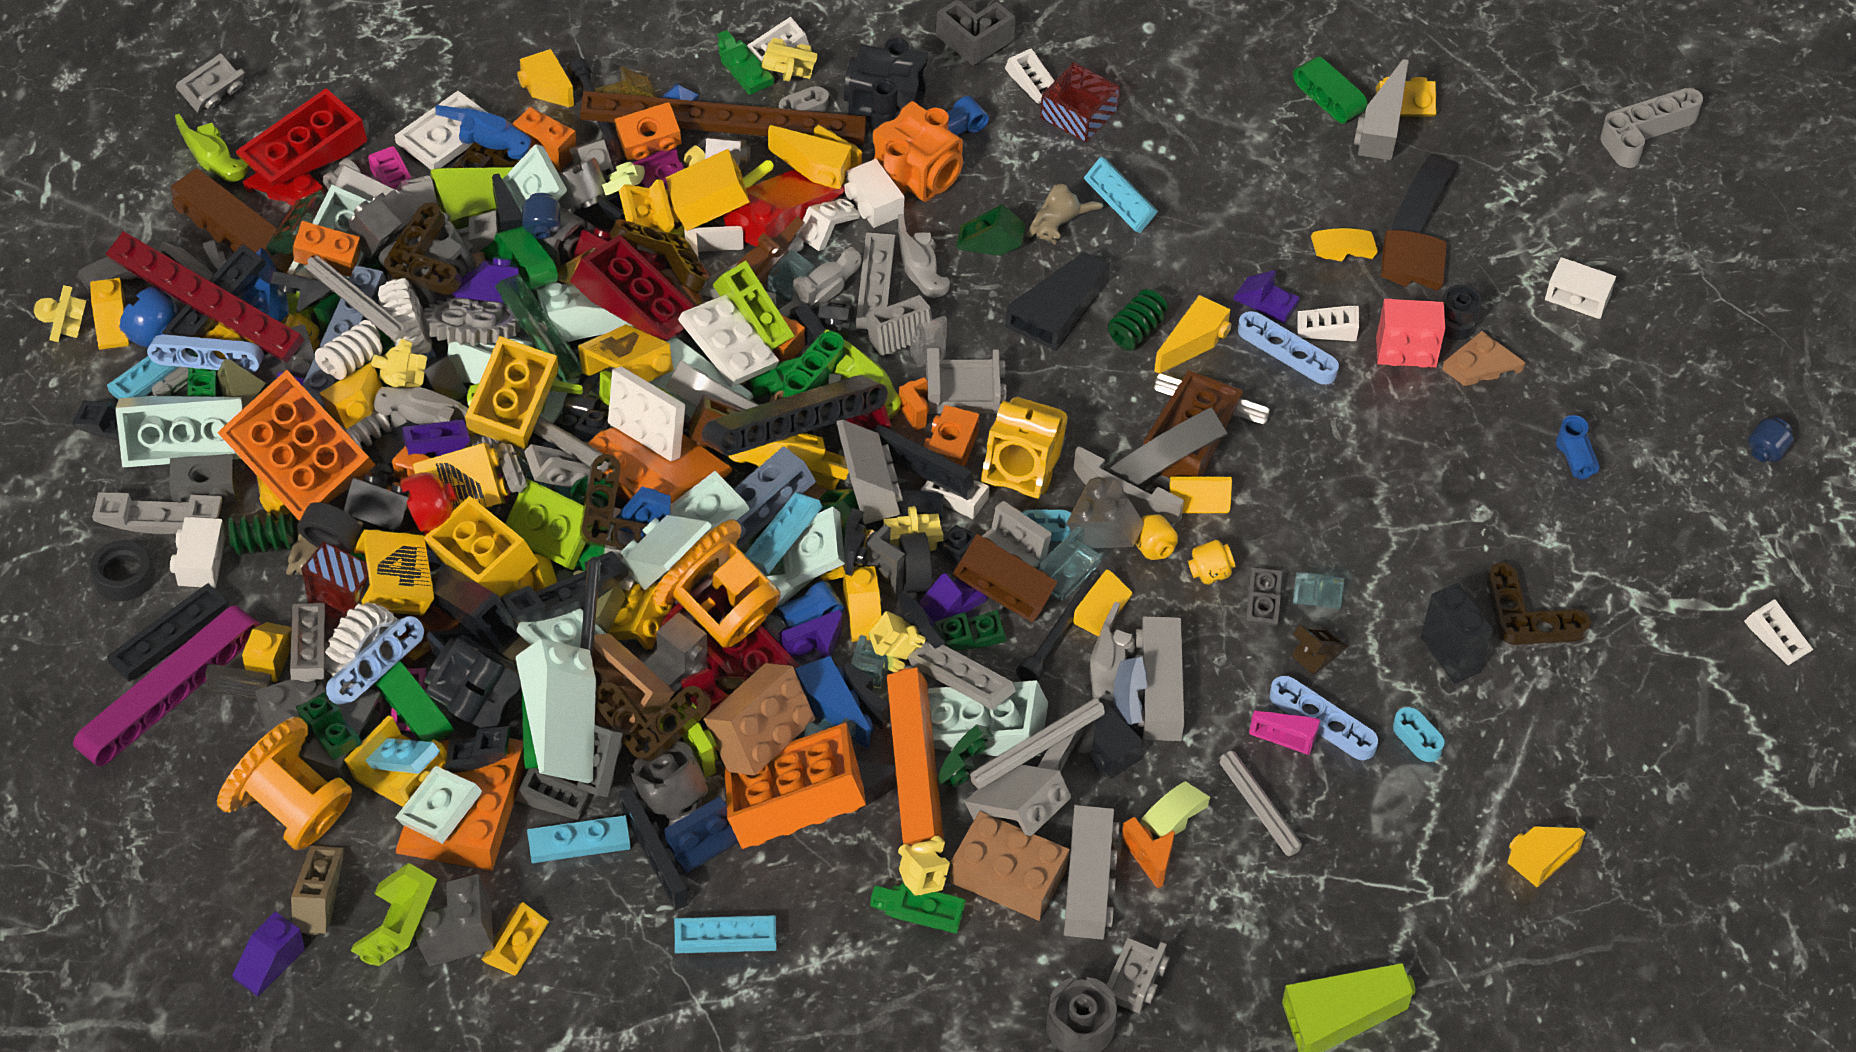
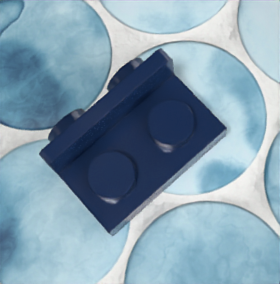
M720 796L664 829L666 846L671 849L676 863L686 873L738 842L727 819V804Z

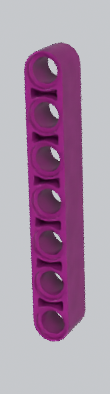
M237 605L227 608L84 726L75 736L73 747L97 767L108 764L245 649L252 629L260 626V622Z

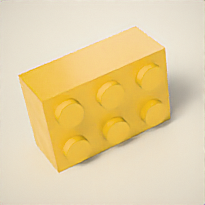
M499 336L466 413L467 430L525 450L559 370L557 356Z
M471 496L453 510L446 522L431 530L424 537V540L439 561L494 592L499 598L539 562L522 537Z

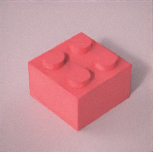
M1384 299L1376 336L1377 364L1437 367L1445 332L1444 302Z

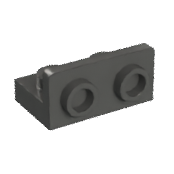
M885 524L878 532L874 531L871 533L866 541L865 547L868 548L865 566H875L879 589L896 599L903 592L905 554L897 546L890 544L891 527Z
M594 724L593 781L590 783L578 781L577 788L596 796L608 797L610 787L614 782V769L617 756L621 751L623 733L614 730L612 727Z

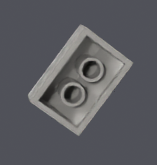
M845 420L836 421L850 480L860 511L864 512V524L900 515L897 502L903 501L899 484H892L898 481L893 463L887 464L893 462L888 444L882 446L880 436L876 432Z

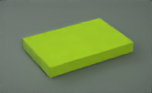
M526 478L527 486L524 488V492L518 494L505 524L522 537L532 551L574 570L586 543L580 536V524L584 505ZM593 525L591 527H587V530L591 531Z

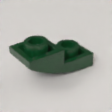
M998 610L972 618H967L964 612L935 621L945 640L943 645L952 650L976 649L1007 642Z
M325 692L296 707L300 717L306 722L308 729L333 760L362 744L359 735L343 719L340 708L329 699Z
M976 724L954 746L938 775L937 780L940 785L957 787L970 778L969 772L976 768V765L969 756L974 757L982 753L988 747L987 742L994 738L987 726Z

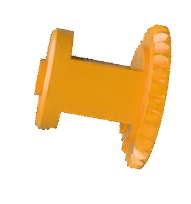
M735 519L721 523L699 539L668 570L652 594V600L658 606L666 607L678 601L722 647L734 646L760 626L779 602L781 591L736 546V541L740 538L741 525ZM729 557L730 559L724 565H722ZM716 568L718 570L713 573L712 585L718 589L723 584L727 588L730 604L735 607L720 625L707 613L715 605L714 601L708 598L699 605L690 595L693 584L699 582L701 577L708 574L709 570L712 572Z
M298 716L289 718L274 727L246 753L226 779L217 798V806L224 812L229 813L233 810L236 811L240 806L247 807L252 801L255 802L257 800L287 827L283 839L294 850L305 849L323 836L344 812L352 797L351 786L342 778H335L327 782L298 757L301 746L308 735L306 722Z

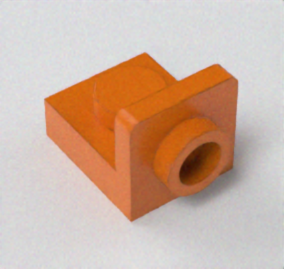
M925 377L916 381H909L899 387L900 410L915 431L926 427L927 414L929 413V407L926 402L928 381Z

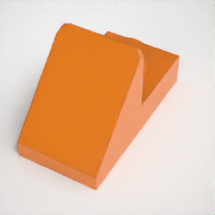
M1133 817L1123 823L1121 840L1158 889L1164 884L1175 831H1171L1153 841L1149 829L1146 826H1141L1137 819Z

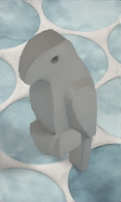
M899 214V244L906 274L927 297L936 298L945 295L949 291L950 281L948 277H940L936 274L937 261L934 254L936 244L930 233H915L913 237L909 236L906 232L904 215Z
M849 247L841 254L837 262L824 263L817 267L808 277L799 276L794 279L793 291L795 294L792 296V301L778 310L780 314L790 318V309L805 303L812 310L839 294L844 287V282L859 269L861 265L860 253L854 247Z
M381 387L373 403L375 410L381 414L391 415L392 411H398L407 420L420 425L447 422L454 419H464V422H466L465 416L469 409L460 402L421 387Z
M1118 602L1113 604L1090 658V679L1093 699H1098L1099 701L1104 699L1110 707H1113L1114 683L1119 663L1122 660H1126L1135 649V640L1132 634L1117 629L1111 633L1112 626L1119 612L1120 604Z

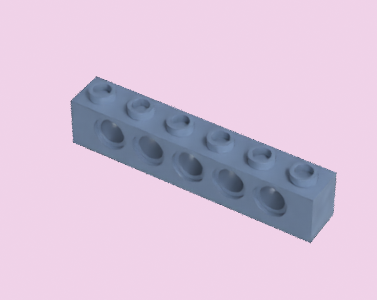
M355 265L349 281L380 305L378 297L379 287L388 282L383 271ZM341 298L319 348L333 341L334 338L341 336L342 333L350 330L361 321L368 319ZM314 359L302 386L327 412L319 393L340 380L331 374L323 372Z
M785 446L780 448L733 489L750 509L736 520L741 525L740 538L736 541V546L739 549L775 518L795 492L802 494L816 482L805 462ZM664 573L655 582H660L666 573ZM708 574L701 577L699 582L693 584L691 591L708 577Z

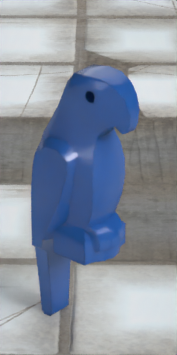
M435 106L436 115L462 122L459 132L461 143L469 144L476 142L481 146L495 150L508 148V156L514 159H522L531 149V138L500 116L469 108Z

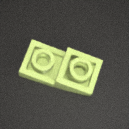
M632 162L617 166V172L608 175L610 182L602 185L605 195L609 196L619 192L624 184L638 185L643 180L645 174L644 166L633 165Z
M1184 781L1163 796L1144 815L1140 824L1146 826L1158 837H1162L1171 831H1175L1176 835L1185 830L1188 818L1208 807L1210 796Z

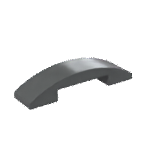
M1211 407L1154 438L1114 464L1107 471L1136 487H1140L1147 483L1150 478L1195 451L1207 447L1228 433Z

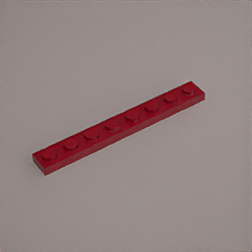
M124 231L105 254L111 261L242 338L258 345L261 349L285 363L289 362L305 340L300 333Z

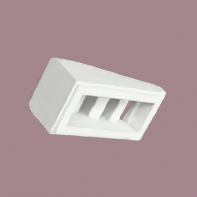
M789 17L748 44L747 47L762 63L764 56H761L757 50L763 49L766 51L768 42H771L774 37L783 39L786 46L796 48L800 44L809 45L803 30L792 17Z
M1032 48L1008 59L1005 66L1006 71L1037 104L1042 103L1048 93L1047 91L1043 97V93L1041 94L1039 90L1045 87L1050 89L1054 83L1047 97L1049 98L1056 82ZM1032 73L1035 75V76H1033V77H1031V78H1029V76H1028V75H1030V74H1032ZM1039 80L1042 82L1036 86L1034 85V82ZM1057 85V87H1056V89H1055V91H1054V93H1053V95H1052L1051 98H1053V96H1054V94H1055V92H1056V90H1057V88H1058V85Z
M1359 306L1298 311L1297 336L1301 338L1342 341L1357 340ZM1307 321H1311L1313 327L1307 328ZM1319 322H1324V326H1319Z
M973 480L975 494L968 501L950 491L946 492V489L939 487V489L933 488L935 484L927 481L921 491L943 494V505L971 519L975 518L989 499V486Z
M1775 599L1753 612L1744 621L1752 632L1788 666L1813 650ZM1777 627L1780 631L1776 633L1773 628ZM1786 636L1789 640L1783 643L1780 638ZM1794 644L1799 649L1791 653L1788 647Z

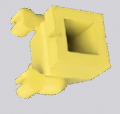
M401 339L399 344L389 349L388 353L384 354L383 357L374 355L371 365L380 369L379 378L386 384L394 388H415L423 384L425 373L423 371L426 367L427 356L412 354L413 342Z
M888 611L883 614L878 623L868 633L875 653L880 656L887 655L888 669L895 673L905 668L904 662L899 660H907L908 656L916 649L921 648L926 641L925 637L920 635L916 626L910 625L902 617Z
M934 836L930 841L918 842L912 846L903 844L898 850V853L902 856L899 866L900 874L904 884L915 896L943 890L946 880L944 876L947 875L950 863L946 858H941L936 854V852L942 853L945 841L940 836Z

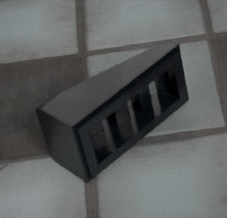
M493 174L492 187L500 231L503 232L523 226L522 213L500 174Z

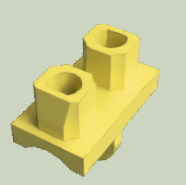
M774 37L771 42H768L761 67L783 73V81L787 82L790 81L792 75L810 79L817 60V53H813L811 46L805 44L797 45L796 48L787 47L783 39Z
M63 285L59 303L52 298H43L38 300L34 306V314L39 320L45 323L53 322L49 339L51 341L59 342L60 334L75 338L78 336L87 300L70 296L72 287Z
M910 506L908 507V516L883 519V526L886 524L891 527L890 544L898 548L901 534L925 532L930 551L936 550L937 542L943 541L939 514L917 515L916 507Z

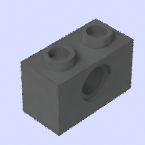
M233 454L170 458L169 489L172 501L178 503L189 502L190 495L221 496L222 504L236 502V469Z

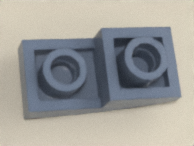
M1142 657L1120 661L1116 673L1113 691V710L1127 725L1142 722V704L1138 699L1137 690L1148 688L1146 681L1147 670L1143 664Z

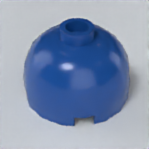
M149 287L137 294L136 296L140 300L134 306L129 303L120 318V331L129 340L141 347L148 348L157 335H164L162 331L180 312L175 300L157 287Z

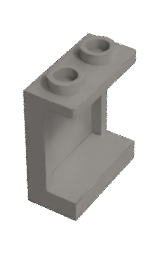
M927 348L928 414H941L945 405L978 414H997L1000 402L1006 401V384H1000V378H1005V360H999V349H993L992 359L939 360V348Z
M1020 765L984 788L977 789L964 802L973 820L979 811L995 818L1016 820L1019 822L1024 834L1032 836L1071 798V794L1060 771Z

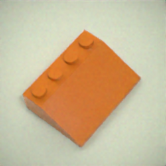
M288 370L283 372L217 432L299 521L310 503H329L350 488L354 477L364 476L365 473H368L376 465Z
M615 427L599 432L587 443L603 454L613 455L619 461L620 475L616 495L627 503L643 486L671 496L672 504L714 471L723 479L732 472V468L697 445L683 433L680 458L674 461H669ZM608 468L606 472H602V478L606 479L607 474L613 472V469Z
M846 722L792 741L756 775L728 772L725 767L727 819L742 849L750 846H759L769 839L781 835H790L800 828L812 824H821L829 818L843 813H852L860 807L866 806L864 787Z
M509 738L506 757L493 764L470 771L453 773L475 783L483 792L443 844L404 826L396 847V854L493 871L525 770L523 740ZM442 740L440 743L443 744L446 752H448L449 740Z

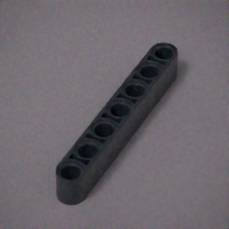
M857 375L713 419L704 426L701 434L702 441L707 446L726 456L734 455L827 426L839 420H846L878 410L885 404L888 390L886 386L864 375Z

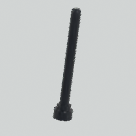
M579 58L570 62L567 66V72L571 80L580 84L583 91L596 92L590 81L592 70L587 60ZM597 121L616 162L620 165L626 163L627 159L611 123Z
M591 557L587 565L580 648L590 650L591 658L593 655L601 566L600 559L597 557Z
M1092 571L1035 654L1021 661L1016 669V673L1022 681L1039 682L1044 674V662L1073 621L1075 609L1101 577L1098 571Z

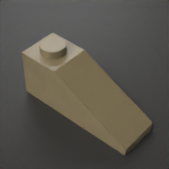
M310 846L291 896L292 924L307 935L327 933L334 910L344 854L343 848Z

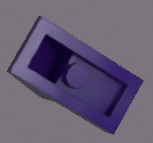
M1272 270L1247 277L1234 295L1233 300L1282 323H1286L1299 305L1300 297L1275 286L1276 271Z
M464 419L403 427V439L408 455L434 452L435 457L461 450L470 442Z
M944 573L918 604L935 622L964 612L966 613L986 602L987 596L959 579L952 581Z
M840 610L782 631V647L791 657L805 655L815 648L822 659L828 656L832 657L842 633V613Z

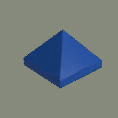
M675 83L661 98L695 101L699 96L697 93Z

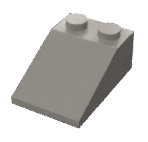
M1403 59L1367 105L1365 116H1359L1354 144L1359 145L1358 155L1386 160L1392 159L1398 132L1408 60Z

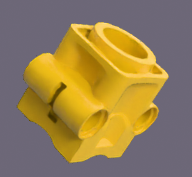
M1015 397L1010 402L1003 400L999 407L996 421L989 431L981 482L994 486L1008 487L1039 499L1041 494L1045 495L1051 482L1053 468L1061 455L1068 420L1066 413L1060 409L1020 397Z

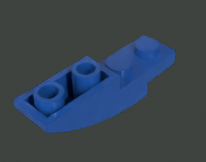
M260 248L256 254L263 258L267 265L242 291V299L281 322L289 313L286 292L278 290V284L271 283L273 271H277L268 253Z

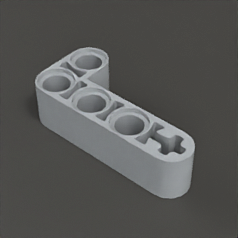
M1684 88L1612 111L1605 117L1600 140L1617 164L1625 168L1635 167L1640 161L1646 139L1690 126L1697 121L1703 96L1698 90Z

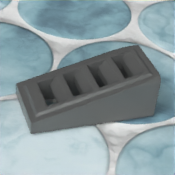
M538 768L528 770L515 801L533 808L578 820L590 793L577 788L576 784L565 779L540 774ZM532 786H539L538 791L532 789ZM545 789L552 790L550 796L543 794ZM558 792L564 793L562 801L555 799ZM571 796L577 797L573 807L567 804Z

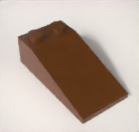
M1188 370L1145 437L1143 445L1211 407L1226 430L1242 398L1243 390ZM1221 438L1207 447L1195 451L1159 474L1168 478L1172 476L1202 477Z

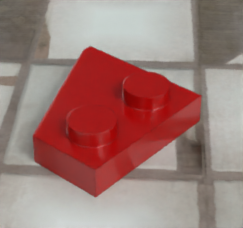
M308 172L274 186H271L258 173L243 181L246 191L252 193L256 189L267 193L269 199L284 201L288 205L302 208L324 195L323 187Z

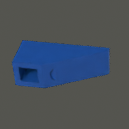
M828 656L796 668L795 673L813 714L832 727L846 722L851 739L865 748L870 747V736L874 731L869 716L867 714L863 715L859 709L860 703L855 691H849L846 685V676L841 666L836 667L832 658Z

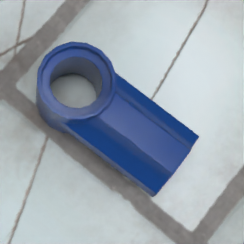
M971 96L962 97L955 103L952 110L947 111L949 116L948 130L955 135L966 130L970 133L979 132L987 125L989 120L988 114Z
M1570 415L1562 421L1556 438V446L1565 454L1573 477H1577L1579 480L1586 479L1598 473L1600 466L1587 436L1588 423L1580 416Z
M822 581L810 587L805 596L777 607V615L787 625V629H790L837 610H840L843 614L845 608L830 583Z

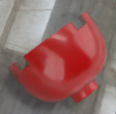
M431 472L412 474L400 480L402 491L406 492L409 490L411 496L408 497L406 502L421 532L424 531V536L450 518L454 510L453 501L458 500L451 482L445 484L438 475Z

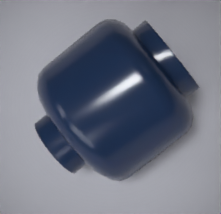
M543 192L534 193L522 204V225L524 230L533 234V237L538 239L549 238L552 233L559 230L561 226V207L551 194Z
M1777 417L1762 419L1748 438L1752 456L1764 463L1767 461H1780L1794 442L1791 426Z

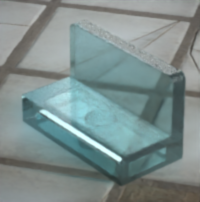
M1077 526L1040 564V570L1058 581L1052 594L1062 601L1101 564L1102 555L1082 543L1084 529L1080 526Z

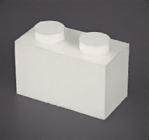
M877 159L846 171L845 194L849 200L853 199L858 206L861 217L863 219L867 218L873 228L897 219L899 214L904 215V195Z
M1561 257L1550 279L1545 300L1601 319L1612 294L1616 276Z
M184 518L182 529H178L176 533L177 554H172L170 561L171 573H175L178 586L203 587L209 583L213 588H216L226 541L222 519Z

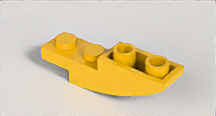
M801 433L729 456L730 459L738 463H745L747 461L760 467L780 448L785 446L803 460L808 469L819 472L821 476L827 479L834 480L839 478L846 480L849 473L844 456L825 451L823 438L807 433Z

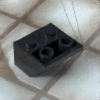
M378 470L377 473H365L364 476L352 479L344 508L346 513L397 533L411 530L416 523L406 502L408 497L411 496L409 490L406 492L402 491L400 480L395 479L396 475L394 473Z

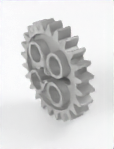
M446 298V302L437 300L436 304H429V308L424 309L423 325L425 332H429L430 337L437 336L438 341L447 339L449 344L457 341L459 345L470 343L472 346H475L476 343L487 345L489 342L496 343L499 336L509 339V336L515 337L516 332H520L521 313L520 309L515 308L514 304L507 305V303L465 298Z

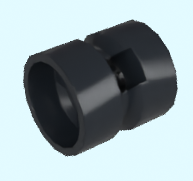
M1451 286L1445 291L1442 301L1444 302L1445 318L1444 336L1453 340H1464L1474 334L1482 300L1478 291L1470 286Z

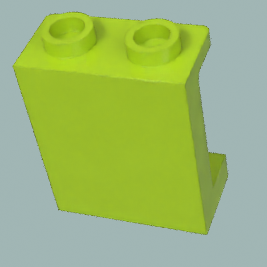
M407 863L381 881L374 894L391 903L382 926L354 943L351 951L359 955L360 959L365 963L379 967L407 949L437 879L414 865Z

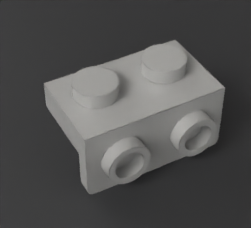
M220 53L177 82L176 88L198 113L204 108L210 110L221 101L220 97L226 93L232 95L237 92L243 85L242 80L245 72L242 68L236 71Z
M533 444L524 451L534 481L572 488L577 480L589 475L590 467L565 451Z
M1002 501L995 508L992 528L982 537L992 540L997 546L1019 556L1024 562L1036 568L1047 558L1052 533L1021 513L1018 509Z
M1127 938L1107 983V986L1114 993L1117 1005L1140 1014L1145 1002L1151 1004L1158 987L1157 984H1154V980L1157 975L1163 977L1170 959L1165 956L1166 943L1160 942L1158 949H1154Z

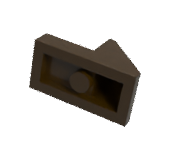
M1299 625L1292 634L1300 641L1293 651L1292 657L1312 674L1317 673L1348 647L1326 627Z

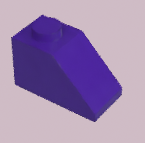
M493 257V261L484 260L462 278L461 286L452 295L455 298L514 304L519 268L514 263H511L509 258Z
M275 911L251 935L232 974L233 979L258 997L305 950L301 930Z

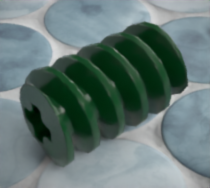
M1149 288L1142 289L1130 303L1109 321L1108 333L1117 346L1125 351H1132L1136 344L1143 340V337H1147L1150 331L1154 330L1157 324L1164 320V313L1168 310V304L1156 291Z
M279 512L277 521H274L271 514L267 513L265 522H261L258 514H254L253 521L250 524L245 515L241 516L239 525H236L232 516L228 519L230 545L232 549L233 547L235 548L238 555L244 554L246 546L251 554H256L258 545L266 553L269 552L271 543L275 551H281L284 542L288 550H292L293 545L296 543L293 513H291L290 520H286L284 513Z

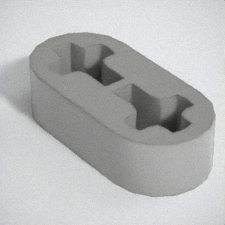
M810 87L782 98L779 102V109L823 113L829 106V94L822 87Z

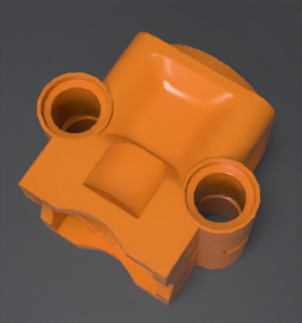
M911 101L902 108L897 118L881 124L873 131L874 159H877L902 194L909 191L923 202H927L936 194L946 191L955 182L963 166V139L948 130L949 116L941 108L925 110Z

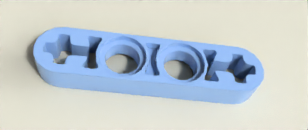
M1249 311L1240 316L1238 333L1246 341L1317 383L1330 384L1337 378L1339 363L1333 356L1260 313ZM1270 337H1279L1283 340V343L1273 344L1268 339ZM1302 351L1308 357L1299 359L1293 356L1292 353Z
M157 335L147 349L149 358L159 365L219 370L224 360L214 355L213 351L215 350L222 352L227 359L232 360L250 373L255 372L264 359L262 349L254 343L198 337ZM184 348L193 349L198 357L188 355Z
M408 616L390 625L328 681L326 692L329 699L338 705L357 699L422 640L424 635L422 623L417 618ZM407 626L410 627L409 637L399 641L396 637L401 636L406 631ZM383 642L388 643L392 649L390 659L384 658L380 652ZM361 661L366 662L370 666L371 673L368 678H364L359 672ZM352 680L354 683L350 684L344 690L345 694L342 695L339 691L342 688L341 684Z
M1280 676L1273 680L1270 689V700L1275 706L1289 715L1320 719L1318 734L1358 760H1367L1374 756L1378 745V737L1373 730L1294 678ZM1286 689L1290 691V693L1286 692L1283 695L1279 693V690L1282 692ZM1313 704L1319 709V712L1316 714L1305 713L1302 706ZM1332 721H1338L1345 726V729L1336 732L1331 730L1328 724ZM1364 741L1368 742V745L1364 744L1362 747L1357 745V743Z

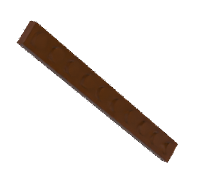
M583 91L580 120L615 123L616 118L670 102L679 129L768 137V128L770 125L814 136V128L820 125L834 132L848 143L864 145L866 116Z

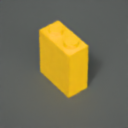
M729 148L665 177L668 185L666 192L671 205L672 216L676 223L681 221L686 231L750 202L740 168Z

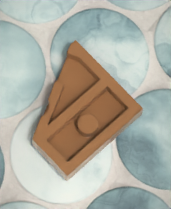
M1481 331L1444 361L1442 370L1462 385L1467 386L1476 384L1481 380L1499 378L1500 373L1514 370L1516 374L1521 373L1524 370L1525 362Z

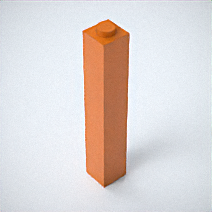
M917 667L904 668L896 673L888 674L887 684L903 844L912 846L918 842L930 841L934 836H940L944 840L928 683Z

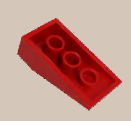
M325 88L236 150V154L265 181L274 186L346 157L367 142V137L362 119Z
M794 169L746 188L750 202L723 214L725 226H742L743 241L757 247L759 244L758 238L763 232L770 238L777 237L797 216L803 220L809 206L831 202L841 195L845 188L841 186L840 189L814 183Z

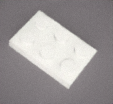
M459 91L438 104L486 112ZM435 107L395 135L396 143L431 170L443 167L473 144L461 143L459 140L462 122L436 115Z
M726 294L682 312L678 319L731 387L774 369L779 362L778 358Z
M622 366L613 369L608 423L669 461L679 459L685 404Z

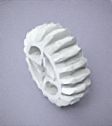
M402 278L388 281L380 286L378 291L380 306L406 327L403 339L413 342L411 353L424 355L430 352L433 342L429 332H425L423 307L412 284H409L408 280ZM400 338L397 341L393 340L395 346L399 344Z
M366 602L363 605L358 604L354 610L350 609L347 617L340 619L339 626L334 629L333 637L328 640L330 647L325 652L328 655L325 660V664L328 665L327 672L332 674L333 677L398 619L387 608L374 603ZM383 642L380 652L384 658L390 659L392 649L388 643ZM361 661L359 672L364 678L370 676L371 669L369 664Z

